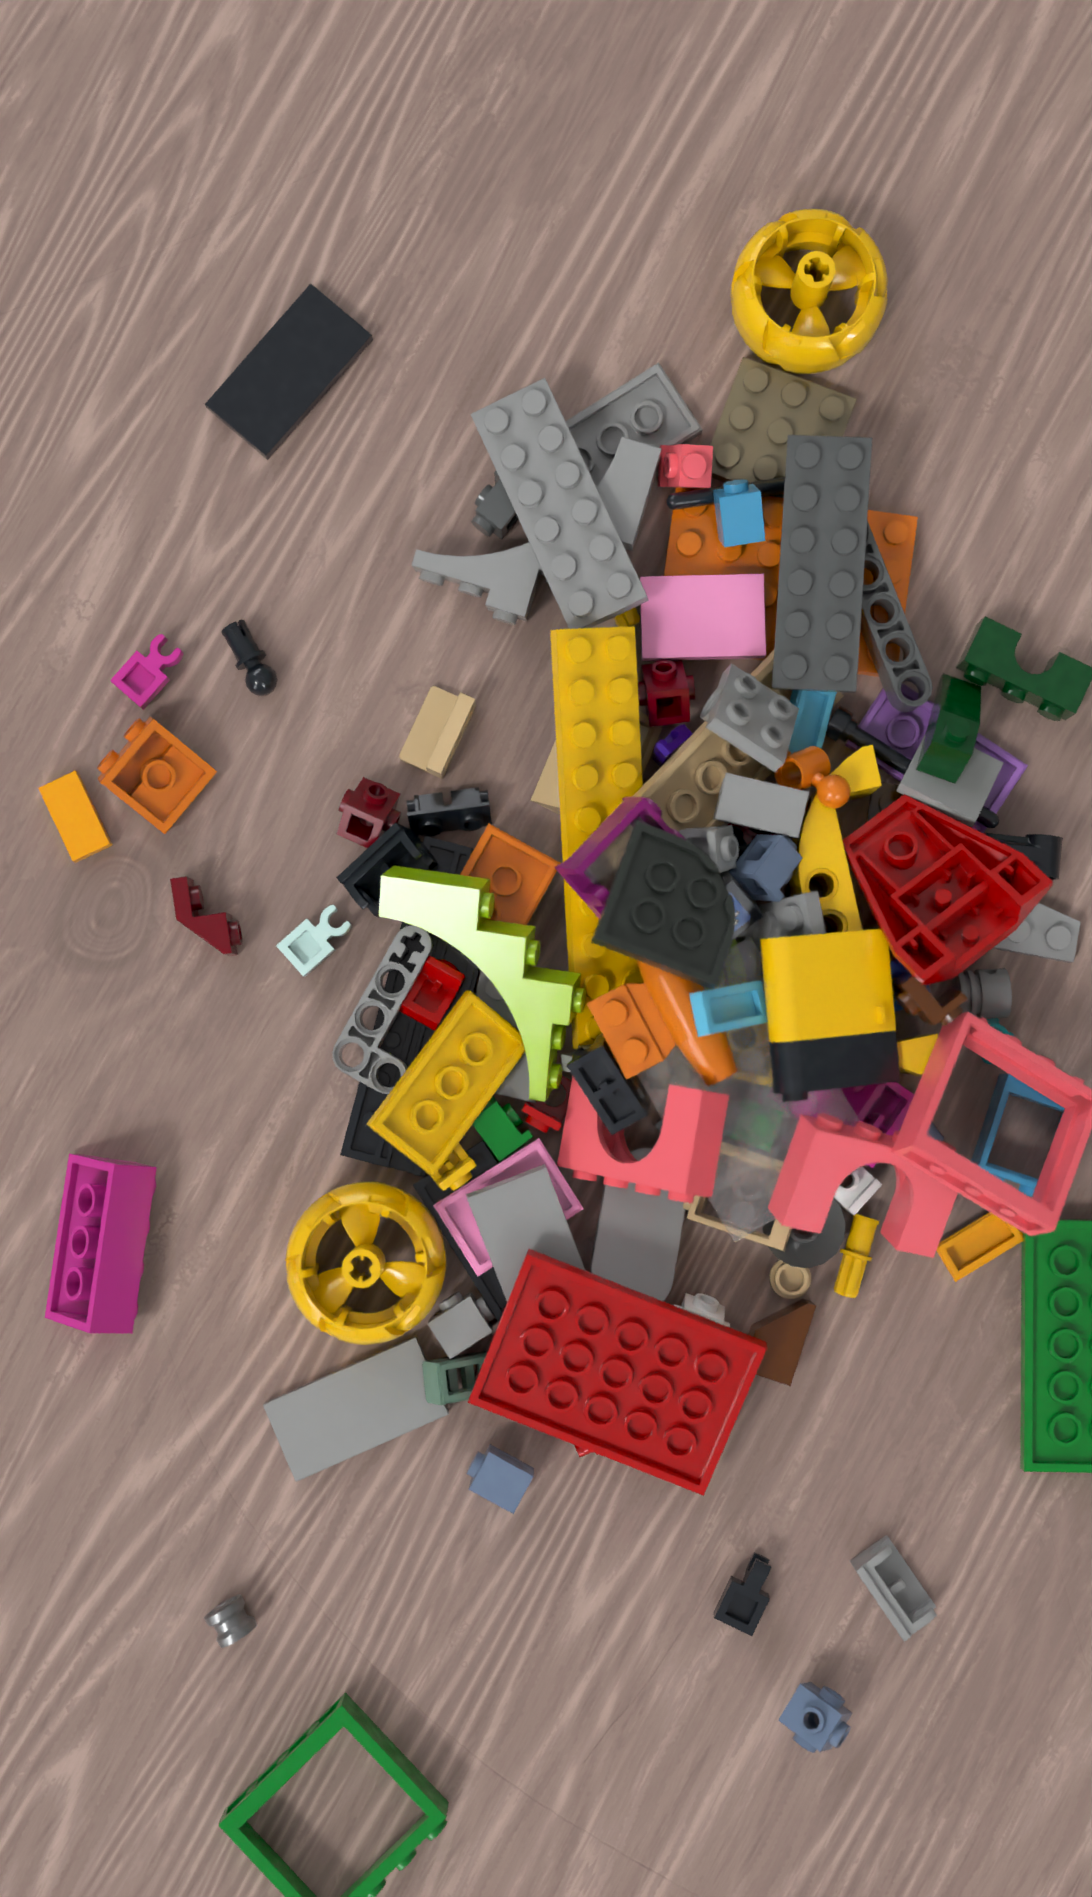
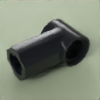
M983 833L1023 853L1051 880L1059 879L1062 837L1044 834H1027L1025 837Z

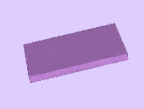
M902 683L901 692L903 696L911 701L917 700L919 694ZM882 688L858 724V727L912 760L926 733L934 703L928 700L914 711L901 712L892 707L884 688ZM978 733L974 748L1003 762V766L983 805L997 813L1028 765ZM849 740L845 744L854 752L860 749L859 746ZM876 758L877 766L901 782L903 774ZM977 821L975 822L977 831L984 833L987 827Z

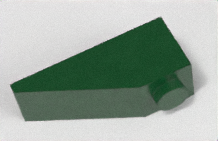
M944 673L942 674L916 770L956 784L973 754L980 726L981 686Z

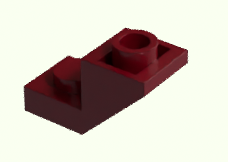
M187 876L170 879L176 920L222 954L227 956L238 955L237 945H242V932L239 921H233L232 915L227 912L199 916L198 910L204 909L200 885L194 886V880Z

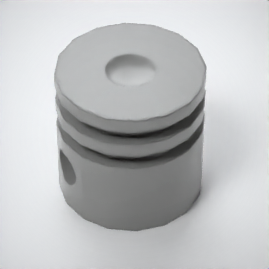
M976 969L974 973L972 970H965L964 973L961 972L952 979V989L962 991L968 998L960 1005L964 1009L962 1013L968 1011L977 1018L984 1017L985 1019L1008 1018L1010 1016L1012 990L1007 969Z

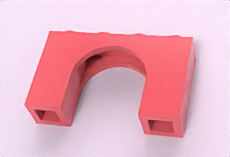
M572 1076L557 1166L573 1169L572 1177L577 1179L597 1181L598 1175L604 1176L603 1184L628 1189L629 1182L636 1183L635 1192L660 1196L661 1189L669 1191L667 1199L693 1203L694 1196L712 1198L729 1095L669 1084L659 1139L652 1151L646 1157L637 1161L627 1147L624 1129L613 1135L610 1134Z
M819 1113L817 1118L801 1114L768 1209L782 1226L821 1234L835 1193L842 1181L851 1172L866 1164L888 1163L895 1168L896 1189L880 1233L896 1250L934 1258L958 1192L891 1152L899 1131H894L893 1135L881 1133V1130L877 1127L863 1122H857L854 1127L843 1124V1121L839 1118L825 1113ZM937 1140L938 1142L947 1146L951 1150L956 1151V1148L946 1142Z

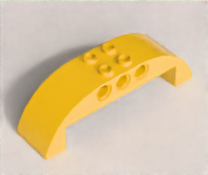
M873 745L864 746L857 750L830 774L840 775L848 781L851 789L849 800L868 797L882 786ZM815 790L808 800L799 837L792 838L802 860L794 869L793 876L789 881L791 897L811 892L809 881L814 879L823 887V896L819 898L823 920H826L831 925L832 933L861 931L862 926L835 808H828L822 805L818 800ZM923 1034L897 1040L899 1072L922 1077L938 1034Z

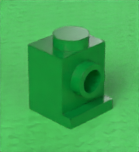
M492 1096L472 1124L499 1161L533 1137L529 1129L523 1133L520 1132L518 1126L523 1121L510 1103L502 1107L494 1096Z

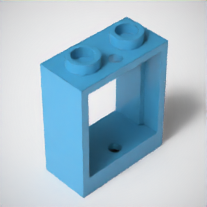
M999 1074L971 1162L1002 1181L1008 1180L1020 1184L1018 1190L1032 1197L1038 1179L987 1162L1009 1094L1062 1112L1061 1117L1065 1108L1012 1075Z

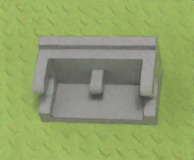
M725 773L713 819L774 834H782L791 838H798L809 792Z
M887 1535L850 1560L855 1571L904 1642L937 1616L933 1610L936 1608V1605Z

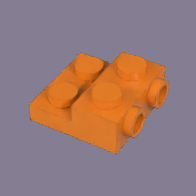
M151 716L145 722L138 718L123 736L128 740L119 753L112 749L99 763L97 769L102 774L97 779L163 834H166L217 771Z

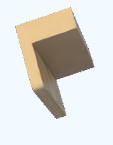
M432 686L400 752V760L443 779L476 708L475 699L461 692L459 696H456L436 686Z

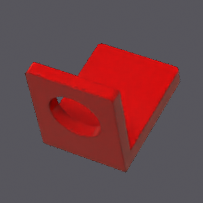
M562 1076L560 1084L565 1088L566 1098L559 1106H549L542 1101H536V1103L526 1101L521 1110L528 1114L525 1122L544 1133H547L550 1127L559 1131L562 1121L566 1116L572 1081Z

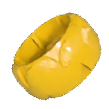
M823 209L795 210L782 215L778 221L767 223L746 243L735 266L730 296L732 316L739 334L759 358L767 363L781 365L783 370L787 372L814 374L843 365L868 345L884 315L888 301V276L883 257L874 240L863 228L854 229L844 216ZM813 250V252L807 253L802 257L796 274L783 259L784 253L789 251ZM762 285L791 289V300L796 307L801 309L792 332H790L791 326L785 324L783 327H780L765 312L760 295ZM857 286L854 296L856 306L854 313L847 323L839 324L835 327L834 332L830 334L827 322L819 308L824 304L829 291L850 289Z
M356 1182L343 1185L326 1193L312 1203L293 1228L285 1257L289 1291L300 1312L321 1332H326L340 1341L353 1344H377L390 1341L402 1336L418 1325L427 1316L438 1299L447 1267L443 1235L430 1211L410 1193L380 1182ZM380 1214L385 1218L393 1219L405 1229L413 1242L417 1263L412 1261H385L382 1250L373 1244L380 1222ZM341 1219L345 1231L356 1247L345 1257L342 1267L324 1271L318 1275L319 1264L316 1263L319 1244L327 1230ZM356 1256H360L361 1261L365 1257L371 1259L373 1262L369 1268L371 1274L366 1275L365 1272L361 1274L357 1271ZM379 1277L397 1296L401 1297L393 1306L373 1313L355 1312L347 1305L342 1307L352 1292L353 1287H369Z

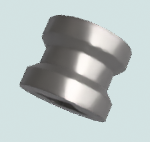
M236 1595L226 1600L204 1617L208 1626L214 1627L217 1631V1642L221 1648L240 1640L257 1626L254 1617L246 1614L244 1610L245 1601L241 1595Z

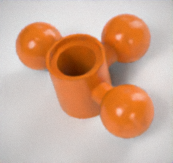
M809 746L794 753L788 751L785 763L774 772L778 785L802 791L814 786L817 789L818 800L825 807L839 808L846 804L850 798L851 789L848 781L840 775H829L831 770L829 758L817 746Z

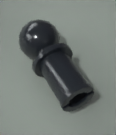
M239 620L238 624L235 621L222 629L221 633L237 660L236 668L238 670L247 669L245 683L250 692L258 696H266L273 692L278 680L276 672L270 666L261 663L266 657V653L264 650H259L245 620Z

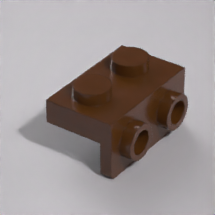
M903 972L892 981V984L897 989L893 997L907 1014L911 1013L912 1016L917 1014L922 1021L934 1026L940 1022L945 1026L957 1018L964 1011L960 1005L968 999L962 991L954 989L947 990L939 998L935 999L928 989L908 972Z

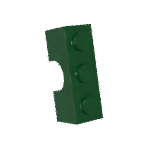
M985 616L975 626L956 666L957 669L965 672L964 678L980 686H986L988 683L1000 689V694L1012 702L1022 704L1026 701L1038 707L1037 712L1047 719L1060 721L1061 719L1067 720L1075 715L1092 681V667L1059 652L1048 661L1043 673L1030 674L1018 665L1015 658V649L1022 634Z

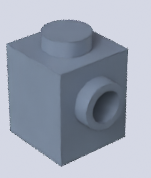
M490 1444L485 1454L479 1451L476 1453L466 1474L472 1477L469 1490L514 1514L534 1477V1468Z

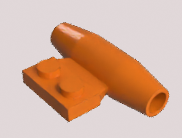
M637 960L644 983H625L587 1003L626 1079L664 1061L675 1045H677L707 1086L716 1084L738 1071L725 1031L698 1037L689 994L705 991L706 989L702 985Z

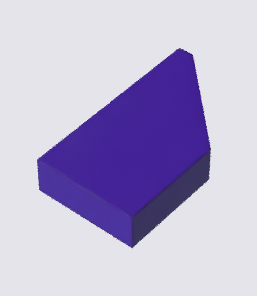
M680 724L664 740L661 739L655 744L652 759L661 767L693 733L684 724Z

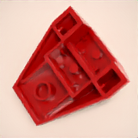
M905 794L842 840L846 858L893 955L922 985L951 980L1016 931L1053 885V881L1023 853Z

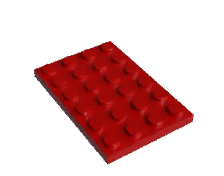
M528 1248L468 1403L704 1496L765 1355L767 1342Z

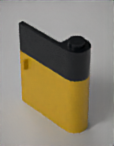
M872 929L760 939L773 1093L782 1094V1101L784 1102L808 1100V1092L900 1082L889 945L882 930Z

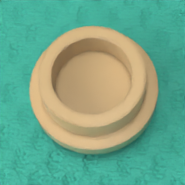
M778 1260L770 1270L769 1280L771 1287L779 1296L795 1299L805 1294L809 1289L811 1273L809 1268L792 1267Z

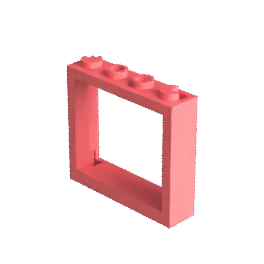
M966 1011L947 1025H942L891 1152L1029 1236L1053 1232L1057 1226L1092 1130V1089L1083 1084L1084 1080L1070 1076L1057 1068L1051 1059L1036 1055L1023 1047L1022 1042L1016 1037L1003 1034L988 1025V1021L984 1017L977 1018ZM962 1045L1065 1108L1032 1198L927 1135Z

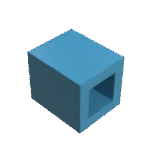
M744 479L732 480L723 483L724 489L713 490L718 539L724 547L766 541L761 491L754 484L748 485V480Z

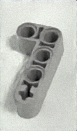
M414 925L404 927L395 936L334 1045L332 1052L333 1062L339 1070L383 1094H389L394 1086L386 1087L380 1082L378 1077L380 1068L386 1063L395 1064L399 1068L402 1077L408 1067L400 1058L380 1047L400 1013L399 1009L402 1002L419 976L426 959L432 955L434 949L433 940L428 932ZM418 934L422 936L420 943L425 948L422 953L414 951L409 958L408 963L416 965L411 973L402 964L392 962L396 954L403 960L408 952V948L403 944L404 940L407 937L414 939ZM398 970L405 977L404 987L397 993H388L383 987V978L387 972ZM373 1006L379 1007L384 1013L383 1025L377 1030L367 1029L362 1021L365 1010ZM350 1043H357L364 1051L363 1061L356 1067L348 1066L342 1059L343 1049Z

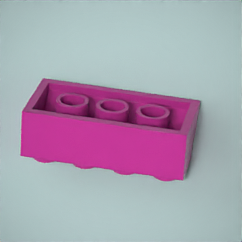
M69 1153L45 1318L87 1333H133L134 1320L138 1313L137 1299L140 1279L144 1272L143 1258L146 1238L150 1230L149 1217L152 1196L156 1189L155 1176L157 1167L132 1161Z

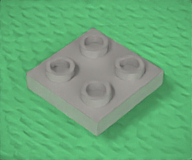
M731 664L722 673L718 688L703 707L701 718L707 722L706 728L773 772H776L785 763L799 708L784 696L778 695L757 681L751 674L745 673Z

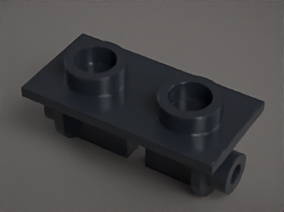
M479 787L451 791L452 804L444 805L443 792L414 795L413 800H406L410 829L415 831L417 835L432 837L439 835L441 832L455 830L476 831L487 826L488 823L492 825L488 790L479 791Z

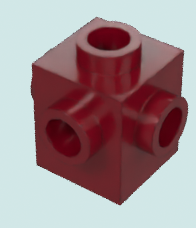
M660 660L652 664L641 665L642 681L638 682L639 707L645 706L649 727L690 722L689 700H695V685L693 675H685L682 660Z
M363 777L354 791L348 789L343 796L339 806V811L343 814L336 834L363 847H370L395 822H399L401 812L396 810L401 793Z

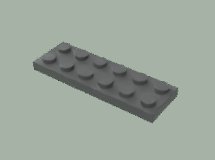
M788 435L772 689L856 693L872 438Z

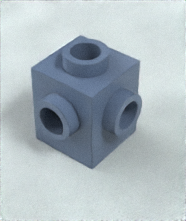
M812 1682L799 1684L778 1721L795 1733L793 1739L800 1746L815 1753L816 1750L819 1752L831 1750L833 1746L838 1749L842 1745L851 1729L847 1722L852 1712L843 1706L845 1699L827 1686H823L820 1689Z

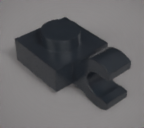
M754 1552L747 1565L743 1580L733 1576L730 1577L713 1612L715 1619L753 1636L770 1600L769 1593L761 1590L771 1570L768 1558Z

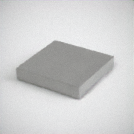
M924 735L896 791L972 828L1003 766V762L974 748L972 757L956 784L916 770L925 738Z

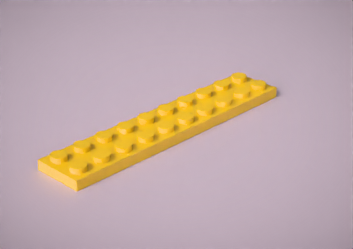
M635 626L550 630L563 862L623 802L622 799L624 797H633L643 786ZM564 879L569 972L581 973L580 988L586 989L583 1012L576 1013L571 1022L573 1049L577 1050L579 1045L594 1044L595 1038L602 1033L587 1003L625 983L644 982L636 959L591 942L599 918Z

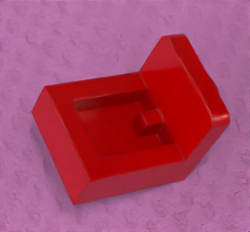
M428 956L419 976L402 1002L399 1011L436 1031L456 997L465 975L459 972L456 966L449 961L437 960L432 956Z

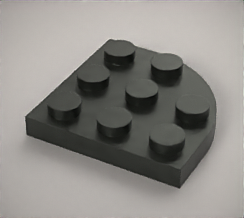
M637 820L591 942L713 990L718 984L734 936L735 910L732 895L728 894L726 886L718 873L719 868L701 849L683 838Z

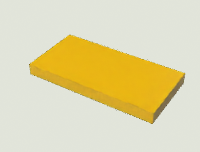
M465 991L366 1125L429 1175L435 1176L524 1054L525 1049L520 1032L472 991Z

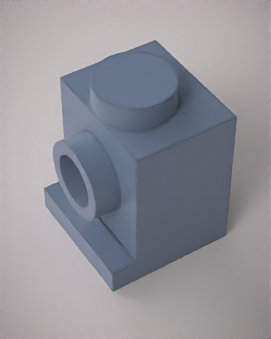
M757 834L736 862V868L731 869L729 873L753 900L780 902L784 897L780 888L790 881L793 871L802 860V857L797 852L796 844L787 836L782 834Z

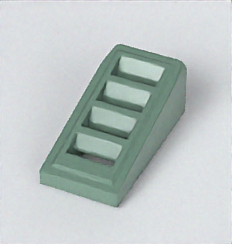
M487 1351L457 1355L451 1359L444 1357L423 1361L422 1369L426 1401L431 1404L445 1405L469 1400L475 1384L473 1365L477 1364L479 1374ZM459 1367L461 1370L462 1379L461 1389H459L457 1377V1368Z

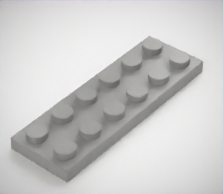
M543 378L472 413V419L569 629L592 628L649 601L546 379Z

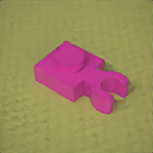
M162 633L152 640L150 654L146 658L136 650L110 680L143 710L170 681L162 671L166 667L177 665L184 655L178 647L169 656L161 655V648L168 641Z

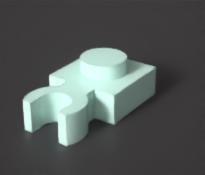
M330 905L323 910L320 916V923L316 927L309 919H305L276 945L303 977H306L335 951V948L328 940L333 936L340 937L347 934L352 927L349 921L343 923L339 928L331 927L329 919L338 910L334 905Z

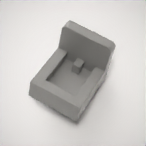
M732 825L679 830V833L687 841L708 855L719 868L718 873L736 868L739 846L736 837L733 836Z

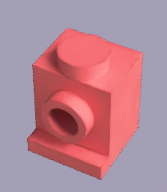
M690 444L660 445L662 449L658 466L657 487L711 488L713 446Z

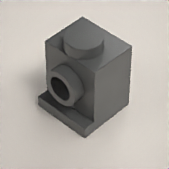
M495 471V485L492 487L488 484L478 495L475 501V505L478 507L475 509L476 515L471 520V523L484 535L490 537L494 533L502 540L517 522L518 516L497 471Z

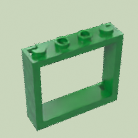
M346 1692L224 1810L218 1824L225 1834L284 1897L317 1896L253 1829L247 1820L343 1727L347 1729L425 1814L340 1897H376L386 1884L385 1878L395 1868L399 1871L403 1870L417 1853L415 1848L425 1838L429 1841L435 1839L447 1825L445 1819L447 1818L449 1802Z

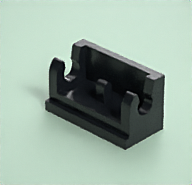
M395 822L336 878L344 885L354 901L363 910L367 907L374 916L380 918L381 875L393 865L431 871L439 863L415 831Z
M602 1033L595 1038L594 1044L584 1050L580 1046L574 1052L571 1061L566 1066L611 1135L648 1116L651 1097L636 1075L628 1079L625 1078Z

